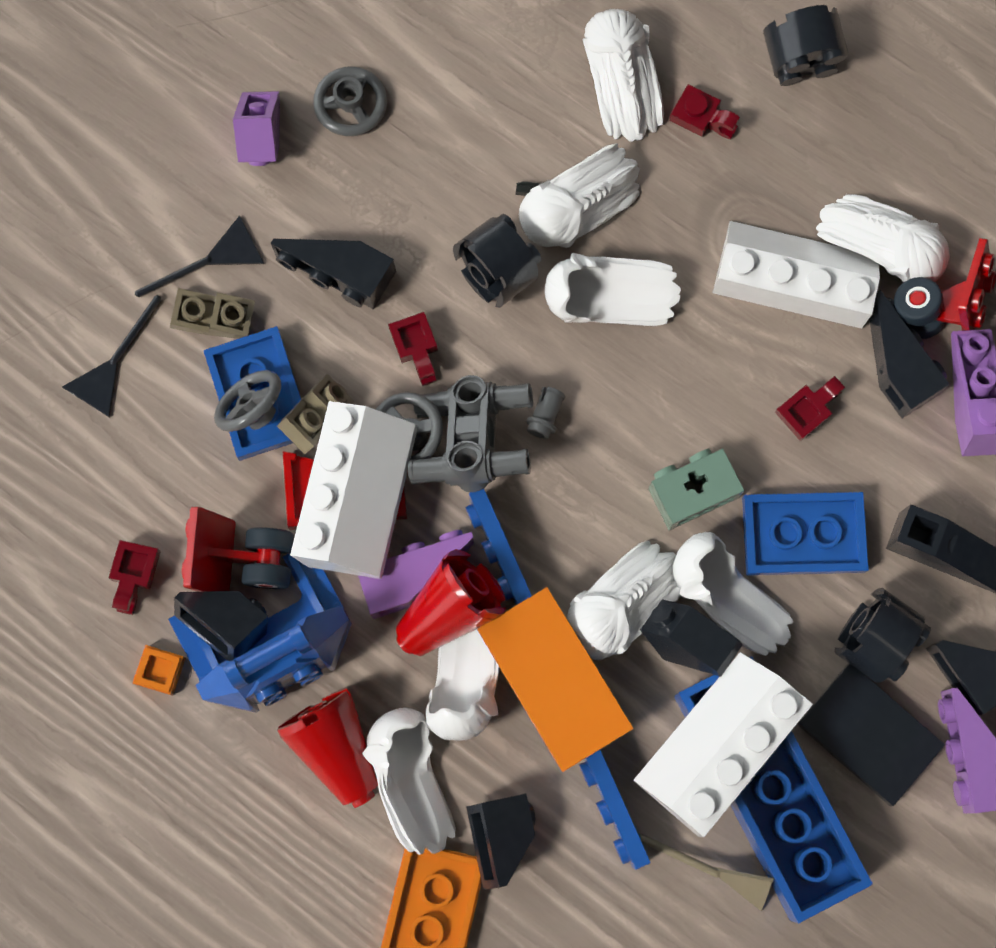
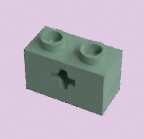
M710 448L702 450L689 458L690 464L676 469L675 465H670L653 475L655 480L651 481L648 490L669 531L735 501L743 494L744 489L724 449L714 453L711 452ZM689 479L694 484L701 482L702 487L698 494L695 489L686 490Z

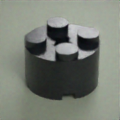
M816 5L798 9L785 15L787 22L776 26L774 20L764 28L763 34L773 73L779 79L781 86L796 84L802 80V76L815 73L816 78L831 76L838 72L837 64L848 56L841 22L835 7H833L831 12H829L827 5Z
M501 214L499 217H491L453 246L455 260L457 261L462 257L466 265L461 270L466 281L487 303L495 299L497 301L495 307H502L538 279L537 264L542 261L541 255L532 243H525L517 233L514 222L506 214Z
M878 588L870 594L876 600L869 607L861 603L851 615L837 639L844 645L842 648L835 647L834 652L876 683L882 682L888 677L895 682L908 668L909 661L906 658L914 647H919L925 642L931 632V627L925 624L924 616L884 588Z

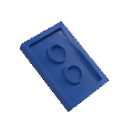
M276 326L203 350L219 401L236 382L251 373L270 370L277 373L281 379V391L273 404L276 413L272 420L260 429L253 430L248 426L238 431L229 432L238 460L241 461L292 444L293 442L277 425L302 398L278 327ZM269 382L255 384L251 387V390L259 391L269 387ZM239 396L235 399V401H234V402L231 404V406L229 407V409H228V411H227V414H226V417H227V415L233 410V408L236 406V402H237Z
M863 492L750 494L742 497L746 575L866 573L869 571Z

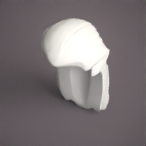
M609 9L599 12L587 23L583 43L594 79L602 122L607 134L613 136L614 139H619L622 134L629 142H633L635 139L638 141L644 138L647 129L651 132H656L657 127L663 125L664 119L661 88L654 60L648 46L649 25L642 24L636 18V15L623 9Z
M617 143L607 145L552 180H547L530 189L531 192L525 196L519 208V219L525 234L533 243L540 246L570 247L575 239L605 223L619 212L628 208L640 195L638 191L640 186L635 181L640 169L637 166L636 160L624 158L625 149L618 148Z
M845 195L843 199H837L836 203L825 205V208L820 212V218L823 223L816 227L819 237L827 242L872 259L884 266L887 273L899 277L902 282L917 277L928 278L936 282L947 268L950 259L947 240L939 231L938 223L918 220L898 208L875 202L861 195Z
M572 253L570 259L557 263L548 273L545 284V298L550 310L561 320H564L565 323L598 322L658 326L667 324L668 318L674 316V312L670 308L679 303L681 288L673 282L677 277V273L672 272V266L662 262L626 258L587 257Z
M704 532L690 537L678 550L673 564V575L680 588L679 595L695 600L717 625L739 639L745 648L765 656L769 652L776 653V645L784 646L789 641L788 639L791 638L787 624L793 623L790 614L778 602L739 573L735 567L736 557L726 551V545L718 536L712 532Z
M648 540L639 543L620 558L588 591L585 590L579 593L571 601V607L566 618L591 659L602 660L613 654L624 653L632 641L642 634L640 629L662 599L676 602L681 597L679 595L680 588L673 575L675 553H659L660 546L657 543L651 545Z
M477 629L439 647L437 680L435 688L430 690V702L426 708V724L432 732L445 740L462 741L474 738L486 729V725H488L492 716L498 715V707L494 695L500 668Z
M404 707L385 713L373 724L367 736V748L362 754L374 767L381 799L400 843L409 852L416 851L421 855L427 849L432 854H435L445 849L447 836L452 839L455 837L456 827L449 806L432 770L430 754L433 746L428 739L430 731L426 724L425 716L417 710Z

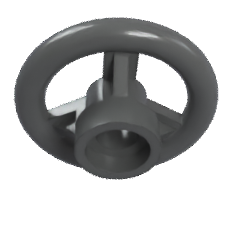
M342 67L328 73L319 82L313 98L314 111L320 123L329 131L341 136H358L369 132L382 120L387 108V93L382 82L372 72L360 67ZM335 83L333 96L325 97L328 89ZM367 83L372 87L376 95V106L370 117L362 108L363 90ZM347 96L355 97L351 101L344 100ZM341 108L347 113H352L359 124H340L334 121L326 110Z
M261 370L251 373L236 382L223 395L215 409L214 421L216 426L223 431L233 432L248 426L256 430L268 424L276 413L273 404L281 391L279 375L274 371ZM269 382V387L259 391L251 390V387L255 384ZM239 396V398H238V400H237V402H236V406L233 408V410H232V411L227 415V417H226V414H227V411H228L229 407H230L231 404L235 401V399Z
M402 392L388 397L375 409L418 426L412 451L421 449L425 444L426 446L419 453L411 456L410 459H428L437 451L443 435V422L437 407L427 397L417 393ZM402 404L419 406L427 413L429 419L421 421L414 418L406 419L401 416L395 407Z

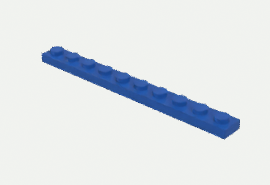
M484 488L477 492H470L469 500L471 504L465 507L474 529L479 526L482 527L487 540L481 542V545L489 563L497 562L503 576L497 578V581L504 593L505 600L513 598L515 604L518 605L532 595ZM598 750L585 758V762L579 764V767L588 787L596 785L602 800L596 802L604 824L607 826L613 823L619 839L613 841V844L622 864L630 862L632 868L637 870L651 862L601 750Z

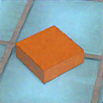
M145 645L132 683L173 696L186 657Z

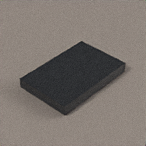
M849 663L797 723L799 727L889 806H894L945 746L942 741L873 681Z

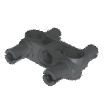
M468 375L457 380L447 391L421 394L435 404L441 416H448L446 453L443 454V457L409 459L408 476L412 484L445 481L446 484L459 486L466 492H477L485 488L496 477L516 474L527 475L531 473V459L528 449L494 452L496 414L500 410L532 408L533 391L530 383L497 386L496 383L484 382L478 376ZM413 405L418 419L428 417L422 408Z

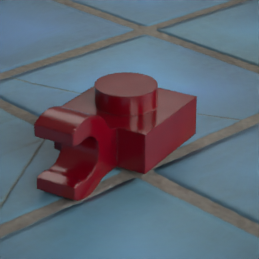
M688 84L672 110L669 121L701 137L709 128L720 136L731 140L738 128L736 124L740 117L728 110H718L721 104L720 99Z
M425 312L388 324L401 363L413 360L422 386L436 382L435 372L428 354L438 351Z
M836 376L831 378L815 393L805 385L778 407L775 413L801 442L832 415L826 405L839 396L842 390L845 389V386Z
M119 540L108 577L111 581L119 583L112 603V608L117 609V612L133 615L137 604L138 587L150 590L161 553L158 548Z

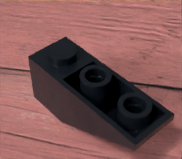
M273 238L271 241V246L277 257L276 261L280 265L293 272L297 268L309 274V279L323 289L328 290L331 286L342 292L341 296L356 307H362L364 304L374 309L396 273L393 258L362 241Z
M879 290L876 293L873 312L869 318L878 383L883 394L901 419L941 394L950 384L946 380L947 374L938 361L932 360L923 349L924 343L920 335L914 329H909L899 316L894 300L889 297L886 298L882 291Z
M912 504L899 513L886 547L887 550L996 594L995 546L951 520Z

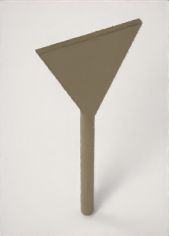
M638 834L643 844L713 877H719L762 911L774 878L712 867L644 834Z

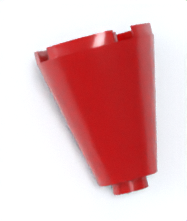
M457 549L450 551L443 557L396 626V640L403 651L408 654L423 656L494 619L496 620L505 612L506 607L501 608L500 605L505 600L504 593L497 580L482 563L477 567L473 566L467 561L471 555Z
M344 688L322 698V702L313 707L308 706L282 723L277 731L280 738L342 805L352 803L353 807L356 808L370 801L375 796L373 789L378 786L373 765L362 754L367 748L366 740L353 697L348 689Z

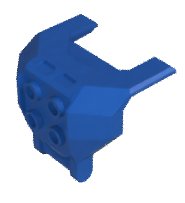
M291 552L283 556L301 590V599L268 618L267 634L247 653L232 661H227L177 617L173 616L168 619L200 682L195 686L204 701L257 713L260 711L257 704L272 705L286 697L288 694L285 689L292 685L300 683L301 686H306L323 676L321 669L325 667L331 671L335 670L352 623L323 569L307 567L290 555Z

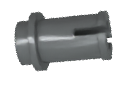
M542 387L532 417H528L526 423L529 425L527 431L531 435L542 439H549L550 434L556 432L554 423L562 402L566 397L563 392L552 387Z

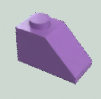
M279 91L242 92L233 117L238 162H249L252 166H264L276 161L280 148Z

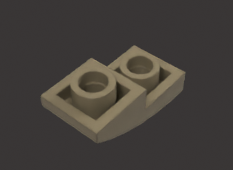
M178 288L170 328L211 336L242 338L248 336L255 301L218 292L216 296Z
M328 373L277 425L304 454L312 449L320 439L329 401L353 404L354 402L345 389L336 383Z

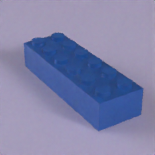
M713 675L674 696L684 717L690 713L719 676ZM791 730L730 806L766 876L774 878L772 887L789 920L799 924L868 888L873 883Z

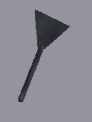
M239 215L206 257L136 290L135 296L141 297L205 265L264 264Z
M159 295L154 296L110 360L67 383L62 388L107 417H110L118 361L161 301V297Z

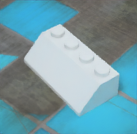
M730 221L713 293L862 329L873 312L880 279L879 263L840 246Z
M329 401L290 554L292 557L310 568L382 579L408 471V461L411 458L418 426L416 424L367 406Z
M740 652L633 781L698 837H705L813 704L779 675Z

